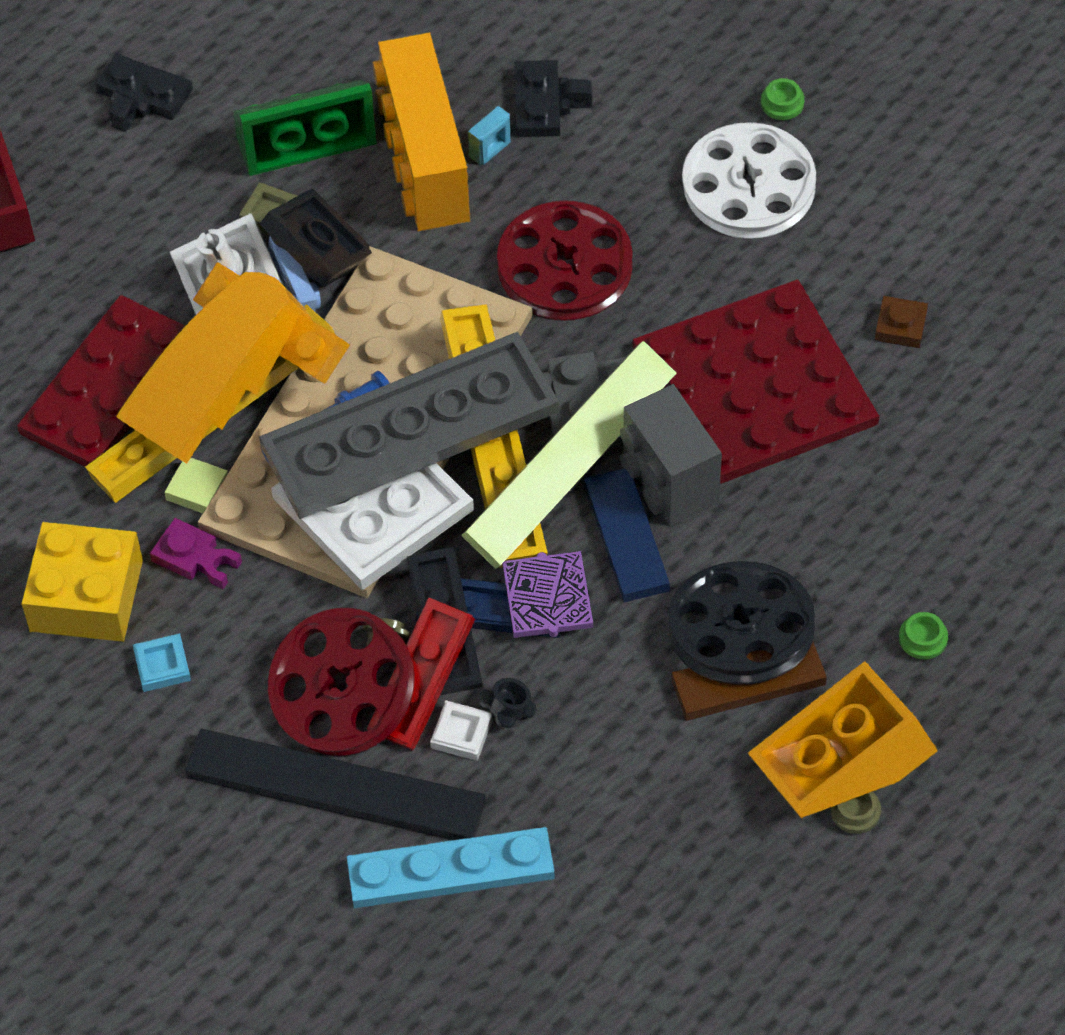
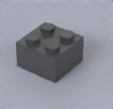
M675 385L667 386L625 406L623 428L620 429L623 441V454L620 455V462L622 468H626L632 479H638L643 486L644 499L650 511L654 515L661 513L668 525L672 526L718 504L722 452Z

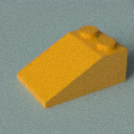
M864 661L749 751L748 754L800 818L899 782L938 750L918 719L867 662Z

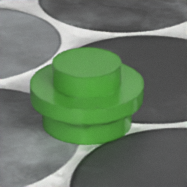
M776 79L770 82L762 92V110L771 118L789 120L798 116L804 108V94L799 85L790 79Z
M919 612L903 622L899 632V642L902 649L908 655L922 660L932 659L939 656L945 650L948 642V631L941 619L929 612Z

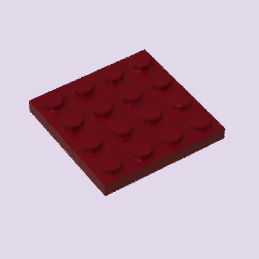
M799 279L633 339V349L644 341L676 372L675 376L664 388L672 384L675 385L722 452L720 484L879 425V414Z

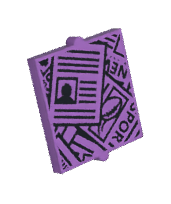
M581 551L548 556L544 552H540L537 554V557L503 562L514 638L548 633L551 637H556L558 632L593 628Z

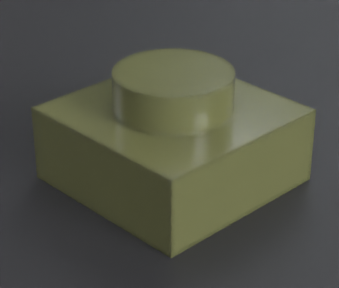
M259 182L240 212L239 218L251 213L260 232L270 236L259 223L269 211L297 197V195Z

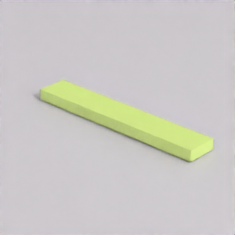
M644 341L638 344L461 536L495 569L501 566L620 436V429L623 428L624 407L663 389L675 376L676 372Z

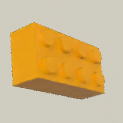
M424 33L378 42L380 60L372 61L376 86L377 88L382 87V89L375 90V98L379 116L384 115L385 120L389 121L383 123L388 149H393L394 154L398 155L392 157L396 182H402L403 189H407L401 191L405 216H414L418 231L470 222L467 165L431 34Z

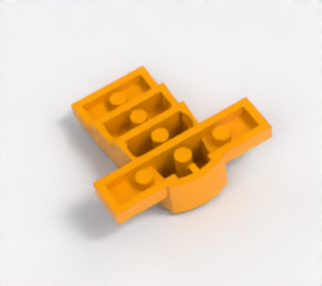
M217 262L193 298V301L203 308L174 338L148 370L116 417L187 464L212 424L223 430L246 390L257 396L279 356L325 384L350 344L312 321L305 307L275 277L261 272H244L242 275H238Z

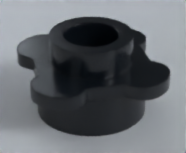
M514 678L498 680L492 690H482L478 698L480 705L488 708L496 723L504 728H512L517 720L523 717L532 718L536 712L535 703L530 701V690L524 683Z

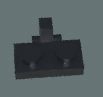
M117 53L95 83L97 93L108 96L112 100L111 103L113 105L108 112L111 117V127L124 132L128 131L138 114L147 116L151 112L173 120L193 91L192 80Z
M558 60L514 61L517 138L560 136V116L570 114V109L592 108L591 80L558 78Z

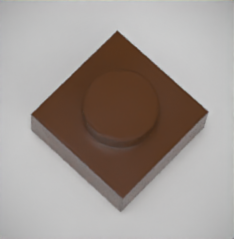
M883 296L875 341L920 348L928 303Z

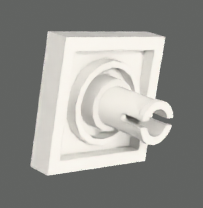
M251 213L219 229H210L206 235L203 232L198 239L170 251L196 314L203 307L194 302L193 298L217 262L238 275H242L244 272H261L275 277L284 285Z

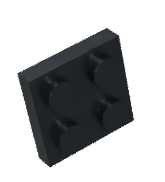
M313 188L269 211L259 223L270 234L272 241L280 248L285 249L302 266L304 273L312 280L317 281L323 288L356 269L372 253L369 248L370 245Z

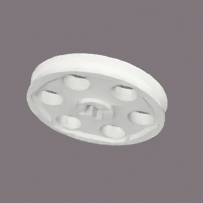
M737 123L718 128L702 137L689 151L684 162V193L690 208L706 225L729 236L761 238L785 231L801 220L809 210L814 199L816 170L810 153L794 136L770 125ZM759 142H768L775 149L767 154H759L752 149V146ZM716 148H723L730 151L732 155L725 160H715L708 153ZM745 165L747 166L748 175H751V178L755 180L754 197L751 196L750 184H747V181L743 179ZM789 168H796L802 171L804 176L798 180H787L781 176V172ZM700 181H710L717 186V189L710 193H701L695 190L693 186ZM781 201L788 204L790 209L785 213L776 214L770 212L766 206L771 202ZM735 207L744 210L746 215L739 220H730L725 218L722 213L728 208Z

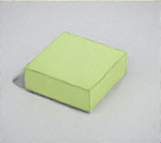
M190 458L187 464L182 461L165 490L166 500L204 513L227 476L228 470L194 458Z

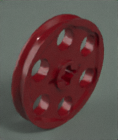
M577 201L548 202L526 210L507 226L498 245V275L501 285L510 299L532 307V314L546 319L562 321L583 319L606 310L626 290L632 275V245L624 227L606 211L591 204ZM561 218H570L576 221L578 225L572 230L563 231L557 229L553 224ZM528 235L538 240L537 245L527 249L520 248L514 243L517 238ZM600 236H609L616 241V244L611 248L600 249L594 246L592 241ZM557 250L560 256L563 255L565 259L573 258V271L571 265L567 264L564 260L557 261ZM524 271L534 273L538 277L534 283L529 285H521L513 278L518 273ZM608 272L613 274L616 280L609 285H599L591 278L596 273ZM559 290H570L577 296L570 303H559L552 298L554 293Z
M354 608L324 610L300 622L279 645L271 662L268 676V696L271 709L280 726L290 737L315 752L330 756H348L361 753L384 741L403 720L414 692L415 673L413 661L403 639L379 617ZM362 625L371 626L373 638L370 644L363 649H353L350 643L353 631ZM314 633L325 634L327 644L324 651L315 657L306 656L304 652L306 639ZM388 662L397 663L400 671L396 682L387 687L379 686L376 680L378 669ZM339 672L347 676L345 681L348 687L344 691H340L335 687L337 682L334 677ZM303 677L306 683L303 696L295 701H286L283 694L286 683L291 678ZM366 707L377 708L379 719L375 727L365 732L358 731L356 727L357 714ZM328 714L332 721L331 730L323 738H312L309 734L310 722L317 715Z

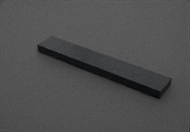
M200 728L185 769L188 779L449 840L476 837L486 804V794Z

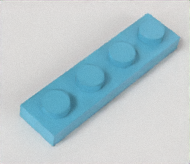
M547 827L347 856L354 908L555 879Z

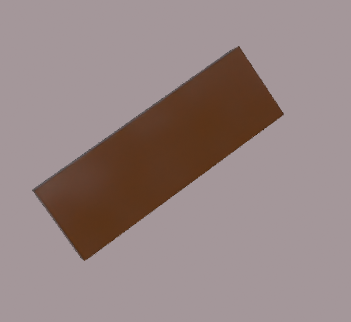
M813 642L809 652L797 666L769 681L743 685L727 684L703 677L690 668L672 672L671 680L685 720L689 721L825 686L827 676ZM757 650L749 653L746 657L753 662L760 663L769 660L772 655L767 651Z

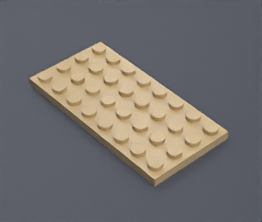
M371 246L369 248L372 253L357 266L324 319L333 327L335 335L350 344L346 353L325 384L300 368L289 375L198 521L200 530L365 598L369 597L378 580L364 590H361L273 499L271 488L278 484L279 480L261 451L259 436L321 412L335 404L334 399L339 392L343 390L351 392L370 381L371 374L376 371H380L392 383L449 360L440 322L442 310L487 304L495 340L517 331L521 336L532 318V307ZM449 458L439 461L436 464H438L443 469L446 463L448 462Z

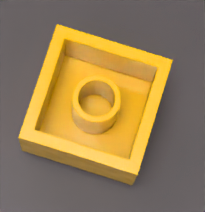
M42 522L22 600V607L29 631L124 642L143 562L137 532Z

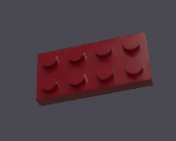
M120 295L17 425L19 434L84 467L117 444L129 430L130 426L116 417L148 370L185 325Z

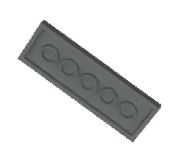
M517 331L259 436L261 448L298 518L302 519L558 413L559 400Z

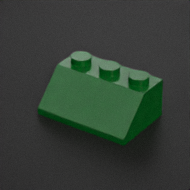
M363 80L339 83L328 88L295 94L287 98L255 104L233 111L236 137L249 176L377 144L372 89L370 84Z

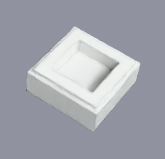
M445 700L430 741L431 749L478 761L493 720L492 713Z

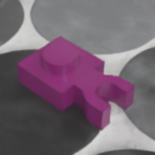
M174 518L150 552L152 562L190 580L200 571L207 576L210 583L221 589H224L228 583L227 574L217 571L216 568L221 564H229L238 569L242 563L241 554L231 549H214L217 545L215 536L177 518Z

